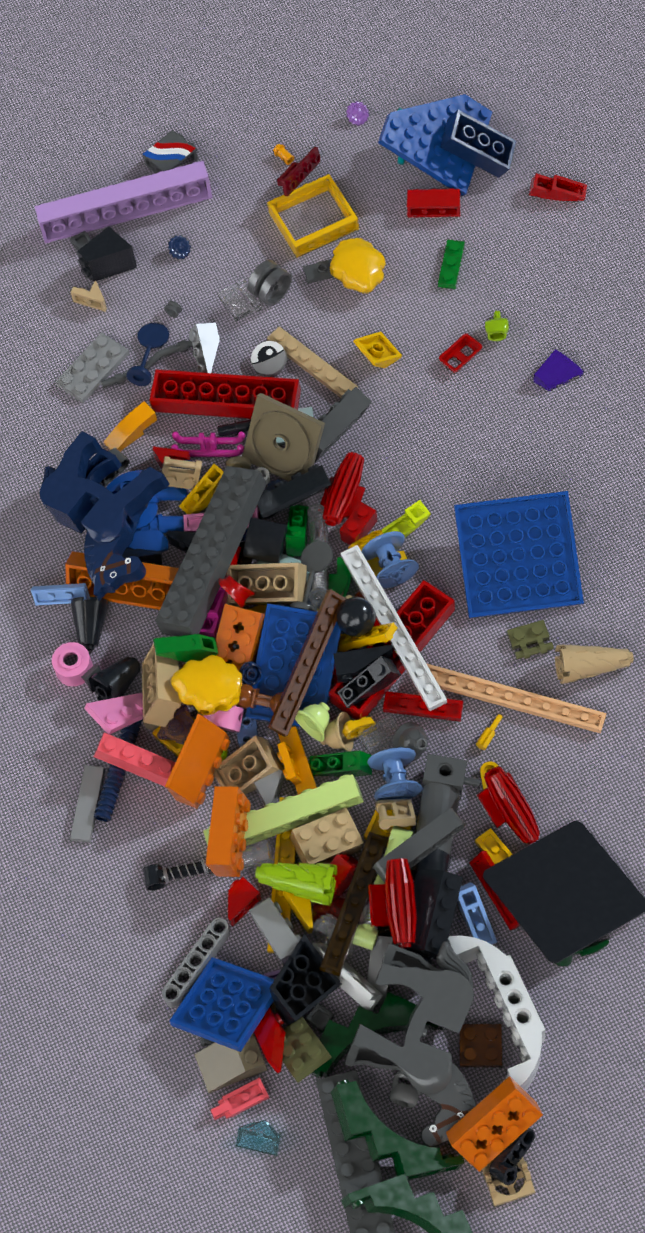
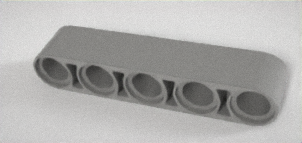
M216 918L209 924L164 986L162 997L168 1007L176 1008L182 1003L210 959L217 955L229 938L230 929L225 919ZM218 927H225L223 932H215ZM207 943L213 944L210 949H204L203 947ZM194 960H201L199 965H191ZM188 976L189 980L187 982H179L181 977ZM170 993H177L174 999H167Z

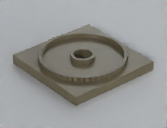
M260 393L256 398L242 456L249 458L251 464L264 467L270 473L291 481V476L299 472L303 475L309 472V467L314 465L325 423ZM277 437L285 441V448H281L277 444Z

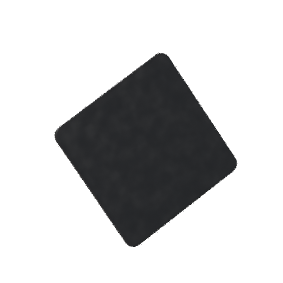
M573 821L486 869L483 873V878L551 963L561 962L645 913L644 896L588 829L579 821Z

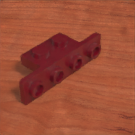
M313 147L299 163L293 162L277 179L278 186L283 187L284 196L288 197L320 163L321 156L318 147Z

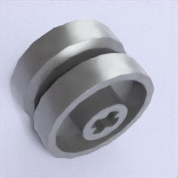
M266 260L258 265L251 274L247 290L267 306H273L287 294L292 283V275L285 269L280 268L274 261Z

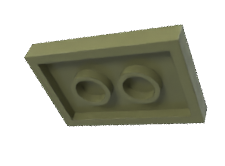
M303 1017L284 1028L285 1041L282 1061L297 1083H299L332 1057Z

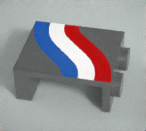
M174 130L170 131L143 153L145 165L154 173L174 169L189 156L195 161L198 159L196 146L193 143L187 142L182 134H178Z

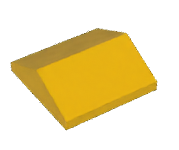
M382 332L353 340V343L375 367L385 369L402 357L400 352Z

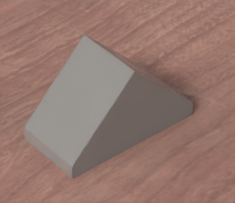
M278 770L254 782L256 791L264 806L277 802L285 780L282 770Z

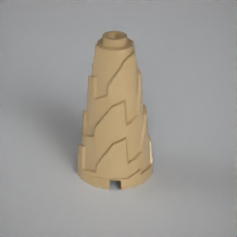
M564 644L557 645L555 652H560V656H555V667L561 684L630 667V663L634 661L633 653L629 652L628 649Z

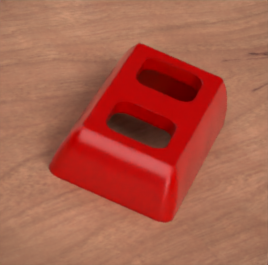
M465 333L439 356V361L453 373H457L482 350L483 346L469 334ZM468 346L474 352L469 356H465L460 350ZM453 357L461 362L456 368L448 363Z

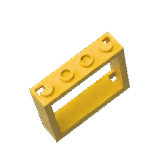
M330 174L304 184L302 187L295 189L288 197L282 195L267 202L270 216L296 258L359 229L357 216ZM329 191L346 218L295 241L278 213Z

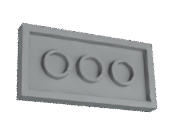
M101 333L55 381L56 386L84 404L101 385V381L106 380L130 352L121 344Z

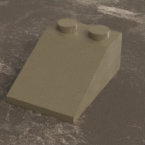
M254 1033L241 1052L218 1043H213L194 1054L208 1093L267 1071Z

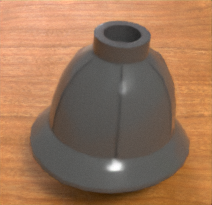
M407 722L397 729L393 738V748L402 747L414 750L416 756L413 761L417 760L427 749L428 738L419 724Z

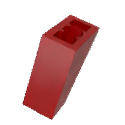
M337 854L330 863L337 865V875H333L336 880V886L330 906L351 884L358 861L349 854Z

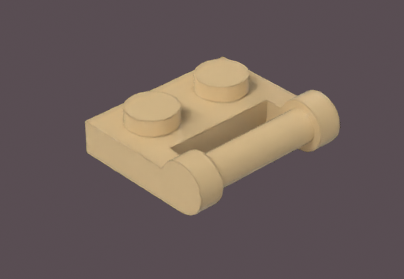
M164 456L162 473L170 483L168 487L193 489L199 482L202 461L176 460Z
M411 799L379 800L375 803L376 811L380 817L379 827L381 829L387 830L391 826L409 827L416 825V817ZM392 810L393 816H387L386 811Z

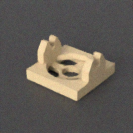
M523 1157L517 1164L522 1171L517 1172L516 1180L524 1178L523 1186L518 1192L514 1188L516 1181L511 1185H505L497 1179L492 1180L489 1168L493 1160L482 1169L494 1207L535 1194L531 1174ZM502 1186L507 1188L509 1195L499 1193L495 1190V1187Z

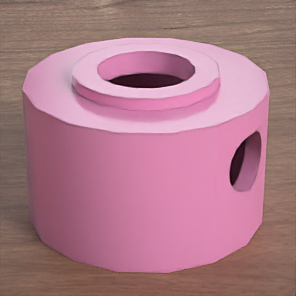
M68 642L58 647L52 655V665L61 683L67 686H79L85 683L82 676L93 666L88 650L83 645L77 642ZM77 655L78 661L74 665L68 666L63 662L66 657Z
M235 705L228 711L219 710L215 714L203 716L222 730L239 733L244 709Z

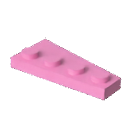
M137 693L86 703L84 709L110 735L143 719V694Z

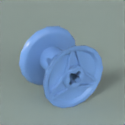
M393 531L379 535L370 540L361 551L366 560L379 558V566L383 569L377 574L376 578L384 589L403 584L412 578L419 569V564L414 560H400L401 555L397 551L405 542V536L401 532Z
M402 747L390 748L375 753L368 759L367 764L370 768L384 771L382 777L386 781L385 785L376 790L374 794L376 801L411 799L422 792L423 787L419 782L406 780L407 775L405 774L406 770H404V766L410 764L415 759L416 753L414 750Z

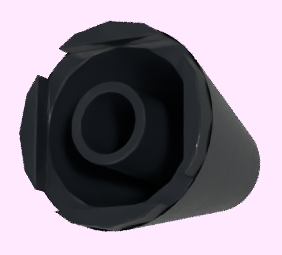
M84 597L73 598L70 605L78 643L83 645L88 651H93L94 648L98 647L109 607L108 600L102 598L99 601L97 597H90L87 600H84Z
M126 657L95 673L87 680L90 691L98 694L97 699L99 701L124 696L140 671V663L134 657Z

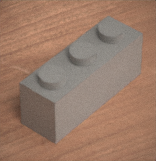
M269 897L250 909L249 912L284 966L301 937L298 934H293L291 922L288 918L284 919L280 914L283 912L277 901L273 903Z

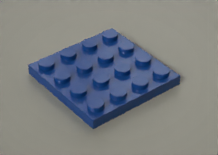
M212 957L169 1022L173 1027L241 1052L273 1002L269 988L275 979Z

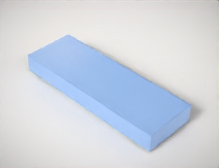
M86 583L32 586L31 588L35 606L71 604V599L84 597V600L90 599Z

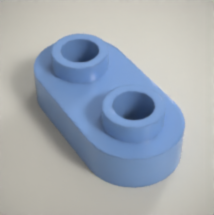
M246 714L243 715L240 732L237 733L239 748L245 744L244 741L246 739H251L255 735L258 736L256 719L245 717ZM245 721L250 722L248 725L243 724Z

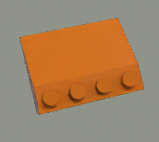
M197 714L165 785L176 801L198 809L199 804H203L206 797L205 791L214 780L213 773L221 765V755L223 751L228 749L230 744L227 733L200 714Z

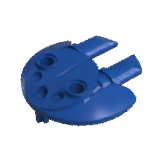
M142 470L124 473L111 481L106 488L113 494H116L135 479ZM167 487L155 494L137 523L133 541L127 548L167 551L169 544L163 534L168 530L184 531V516H162V514H157V503L159 501H183L189 494L188 491L184 488Z

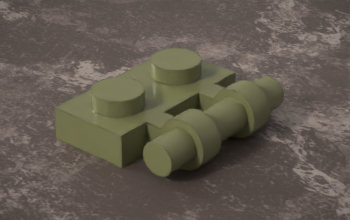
M544 620L507 630L512 650L518 648L521 650L514 652L516 660L521 658L528 659L531 655L538 653L542 655L554 649L552 642H543L550 639ZM536 643H537V646H535V647H531V648H528V647H527V646H529V645H532V644H536Z

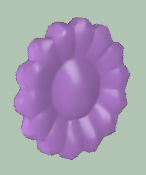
M356 101L347 107L346 117L353 125L359 126L368 120L369 110L362 102Z

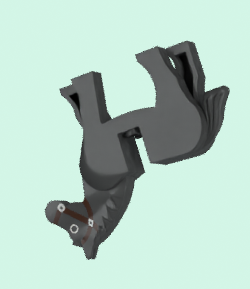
M447 941L441 943L436 957L438 965L443 970L432 966L420 955L389 943L375 984L380 986L388 984L404 985L414 990L421 998L407 1022L401 1046L359 1024L344 1064L348 1066L364 1064L379 1069L401 1071L416 1090L439 1103L440 1109L434 1117V1122L425 1125L421 1130L422 1140L427 1145L437 1146L448 1140L446 1132L476 1106V1103L465 1077L452 1062V1054L420 1042V1038H425L429 1028L426 1025L427 1021L451 1031L460 1032L474 999L473 979L468 966L459 958Z

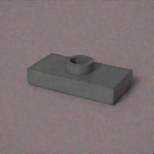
M332 259L303 266L308 284L333 277L330 272Z

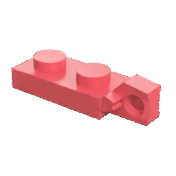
M259 1077L223 1096L218 1101L219 1106L210 1111L215 1120L224 1116L228 1119L269 1098V1095Z

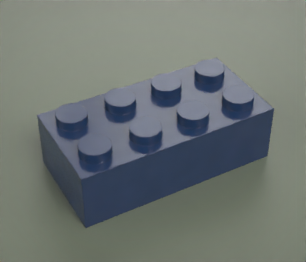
M457 110L447 119L440 147L499 178L510 170L516 140Z

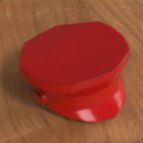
M230 575L217 580L220 586L241 608L244 607L246 600L255 594L237 583Z

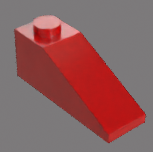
M269 1007L254 1030V1034L268 1063L278 1074L281 1072L285 1031L282 1024H284V1021L278 1012L274 1014Z

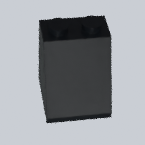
M109 226L77 251L82 274L94 282L137 267L132 246Z

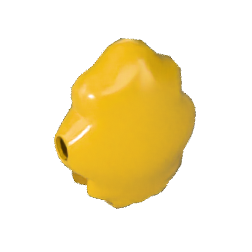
M350 238L340 241L339 245L333 250L334 256L330 263V272L333 277L342 282L345 288L368 294L383 281L384 273L382 270L386 265L385 258L379 250L373 248L372 243L362 238Z
M210 655L201 661L189 660L172 676L171 685L178 693L179 699L183 704L193 705L202 715H212L219 710L228 711L239 703L242 674L234 664L226 663L219 656Z

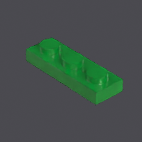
M447 239L438 287L456 289L465 248L464 241Z

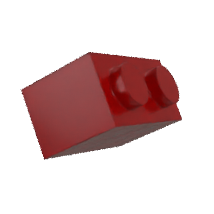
M360 502L339 529L341 541L351 545L365 537L377 523V511Z

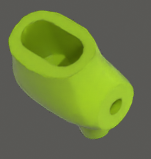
M500 311L494 312V319L485 321L486 333L490 341L506 339L509 331L508 318H501Z

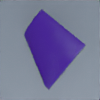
M555 349L534 374V383L551 391L560 384L568 383L571 378L581 377L584 371L571 359Z

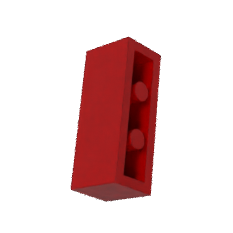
M460 189L407 190L408 218L460 217Z

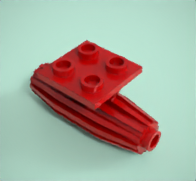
M348 452L336 470L334 477L330 476L331 486L325 490L318 507L319 510L324 511L322 518L329 526L339 525L343 518L348 519L361 502L366 488L359 486L364 457L356 452Z
M499 766L492 768L484 775L487 788L476 796L496 828L506 822L523 843L532 844L539 839L540 830L528 802L509 772L506 773Z
M408 859L387 860L385 884L368 885L371 927L390 926L394 944L400 948H411V944L415 943L417 921L414 883Z

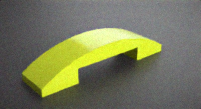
M419 500L405 509L404 515L381 530L383 534L397 531L407 537L423 524L431 513Z

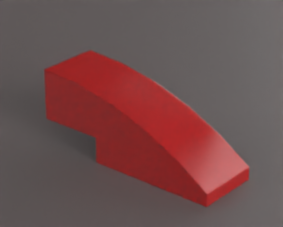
M535 173L530 183L529 195L557 201H584L587 184L555 174L550 178Z

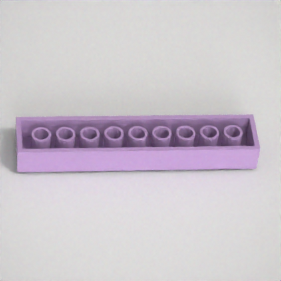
M204 161L34 207L44 242L49 243L78 235L83 231L89 232L211 199L212 193Z

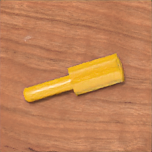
M498 714L491 726L485 728L475 744L479 749L486 750L495 736L494 730L503 718L502 715Z

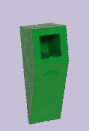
M296 505L290 507L288 530L286 533L287 556H301L303 550L307 547L309 506Z
M201 634L154 638L153 640L157 656L188 662L189 660L201 661L210 655L218 654L215 638Z
M358 750L310 756L309 766L313 776L341 777L352 774L354 777L372 775V768L369 767L367 761L372 755Z

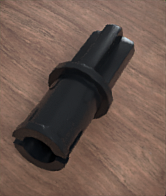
M251 419L220 425L217 427L218 435H238L241 431L246 432L249 430Z

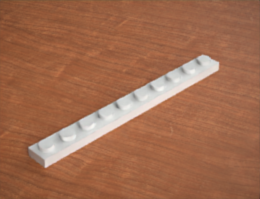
M356 545L341 552V558L364 598L372 604L379 624L384 625L394 622L397 626V630L393 634L390 643L429 711L446 704L447 699L359 546Z

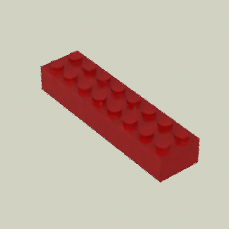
M155 369L149 401L154 412L251 419L257 395L260 393L298 410L301 387L299 379Z
M423 580L397 611L419 652L423 650L455 611V600ZM390 641L386 643L380 642L373 646L368 645L367 648L391 645ZM392 647L393 657L390 659L402 675L406 669ZM399 677L386 688L349 708L346 707L337 693L348 683L337 682L329 692L330 703L346 712L355 720L367 717Z

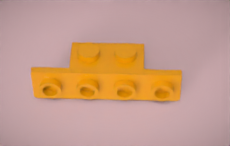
M295 726L291 727L288 736L285 737L278 734L281 743L277 744L279 749L277 756L280 762L284 764L283 774L286 780H290L295 785L298 795L306 789L317 788L297 728Z

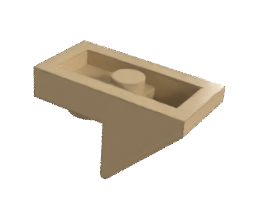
M96 281L90 291L85 288H72L73 302L106 312L105 300Z

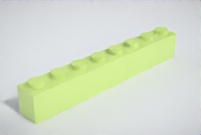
M343 775L339 780L322 783L320 787L306 789L296 796H287L278 803H269L262 809L250 810L247 812L246 818L248 820V830L244 836L246 846L305 825L346 807L350 808L363 803L364 801L354 775ZM210 826L208 829L203 830L207 846Z

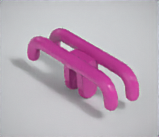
M175 431L172 433L174 441L181 444H199L201 450L179 449L176 444H173L171 449L189 451L190 457H237L244 451V446L239 443L244 441L245 433L241 431L237 437H216L215 433H211L210 437H205L204 433H199V437H182ZM217 444H239L235 450H217Z

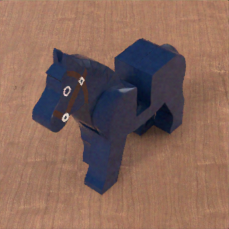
M81 431L64 452L57 469L45 466L40 488V499L59 524L81 534L85 529L87 530L84 544L85 562L88 574L94 583L93 593L100 601L106 593H115V590L121 585L139 581L146 575V568L138 557L131 556L124 559L122 555L125 549L132 543L137 523L147 508L149 501L155 494L166 489L170 483L163 473L148 467L145 471L142 469L135 479L116 494H113L107 488L100 485V482L106 476L118 470L122 464L116 455L103 449L95 437Z

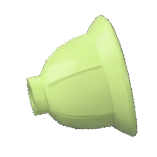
M320 702L319 705H309L302 710H298L295 720L311 737L319 742H323L324 731L329 723L330 716L328 711L330 708L323 702Z

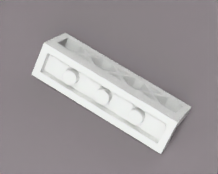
M313 943L312 945L321 957L324 958L328 946L325 943ZM346 962L340 977L336 976L342 983L340 987L363 1008L369 1011L373 1010L383 996Z

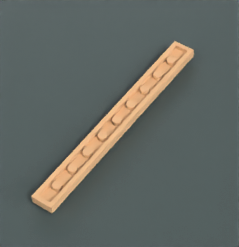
M427 664L442 690L601 734L607 713Z

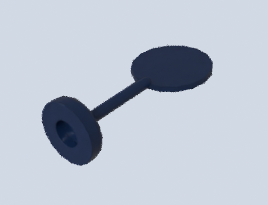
M159 323L144 325L138 332V341L142 346L146 347V351L141 365L130 367L127 371L126 377L134 385L147 386L151 383L152 375L145 368L151 348L163 346L169 339L167 327Z

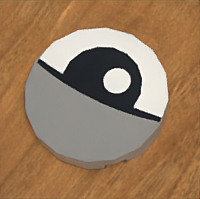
M274 341L262 342L256 346L251 355V364L255 371L266 377L275 376L282 372L287 362V354L282 345Z

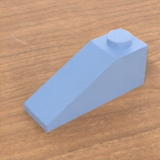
M471 882L462 885L457 904L471 936L486 941L491 945L497 943L476 886Z

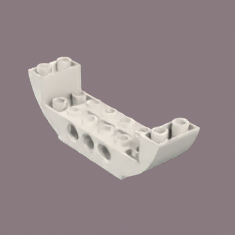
M449 936L447 942L465 964L478 959L477 964L480 971H485L486 984L489 990H494L496 1006L498 1009L502 1008L504 1014L502 1016L506 1027H511L513 1043L515 1046L519 1045L521 1051L520 1057L523 1063L507 1069V1077L505 1079L510 1076L526 1091L534 1080L539 1068L542 1042L545 1041V1028L511 955L506 956L497 947L475 937Z

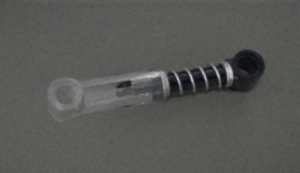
M260 841L254 843L251 847H246L242 854L244 860L243 869L254 866L261 867L262 863L273 864L274 857L271 843L269 841ZM206 856L203 857V861L200 859V862L194 863L192 861L191 864L184 863V865H176V867L172 868L169 866L164 868L160 864H153L143 868L145 887L149 891L162 889L166 886V883L173 879H184L185 877H193V875L197 874L200 876L202 873L207 874V876L215 874L207 867Z

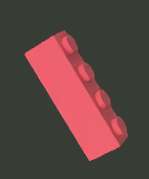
M105 732L93 756L164 787L176 763Z

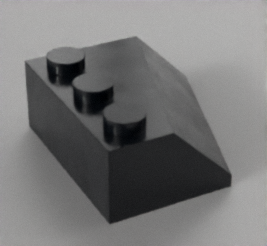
M303 934L269 988L275 1008L288 1025L296 1022L342 985L336 975L320 971L323 958L305 934Z

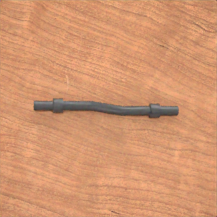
M182 340L174 346L157 351L146 362L145 368L149 370L164 356L188 350L189 347L193 346L192 341ZM121 372L117 373L114 377L101 381L102 387L105 388L114 384L124 383L125 380H128L126 377L127 372L123 374Z

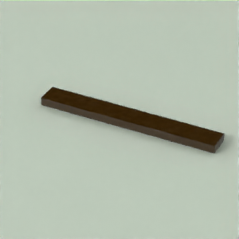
M369 832L321 963L320 971L340 977L369 896L368 885L373 884L377 874L373 866L383 857L389 837Z

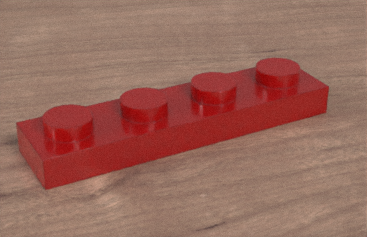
M389 691L385 693L383 712L458 722H461L463 701L447 699L446 704L429 711L421 695Z
M481 851L469 864L508 928L515 930L520 924L483 878L484 871L495 864L487 851Z

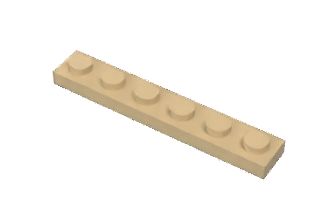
M280 326L267 337V341H274L282 345L289 359L341 399L348 389L352 391L355 387L358 388L357 385Z

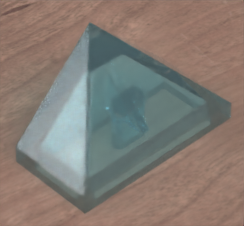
M266 1120L239 1126L236 1147L274 1156L278 1155L280 1135Z

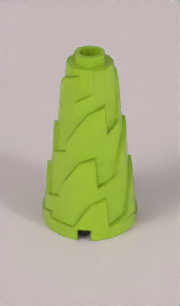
M262 863L261 867L257 866L255 878L258 879L259 883L271 886L273 889L310 899L314 903L330 906L336 886V880L333 875H337V865L325 863Z

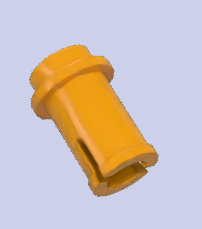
M277 144L274 147V155L276 157L279 156L286 165H290L294 161L295 157L285 149L284 145Z

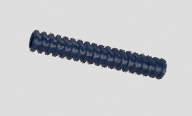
M143 719L122 729L119 739L134 745ZM110 764L111 767L108 770L110 773L107 774V779H105L106 784L103 785L104 790L101 791L102 795L99 798L101 801H98V807H96L97 812L94 813V817L103 822L111 821L112 810L115 809L114 804L117 803L116 799L119 796L117 793H120L121 782L124 781L123 777L126 774V770Z

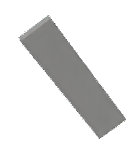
M89 765L84 767L70 836L71 841L91 843L95 823L94 813L97 812L96 807H98L105 772L104 767Z

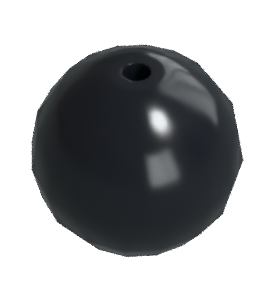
M351 597L344 600L338 607L337 624L344 634L351 637H361L369 633L374 627L376 613L372 604L366 599Z

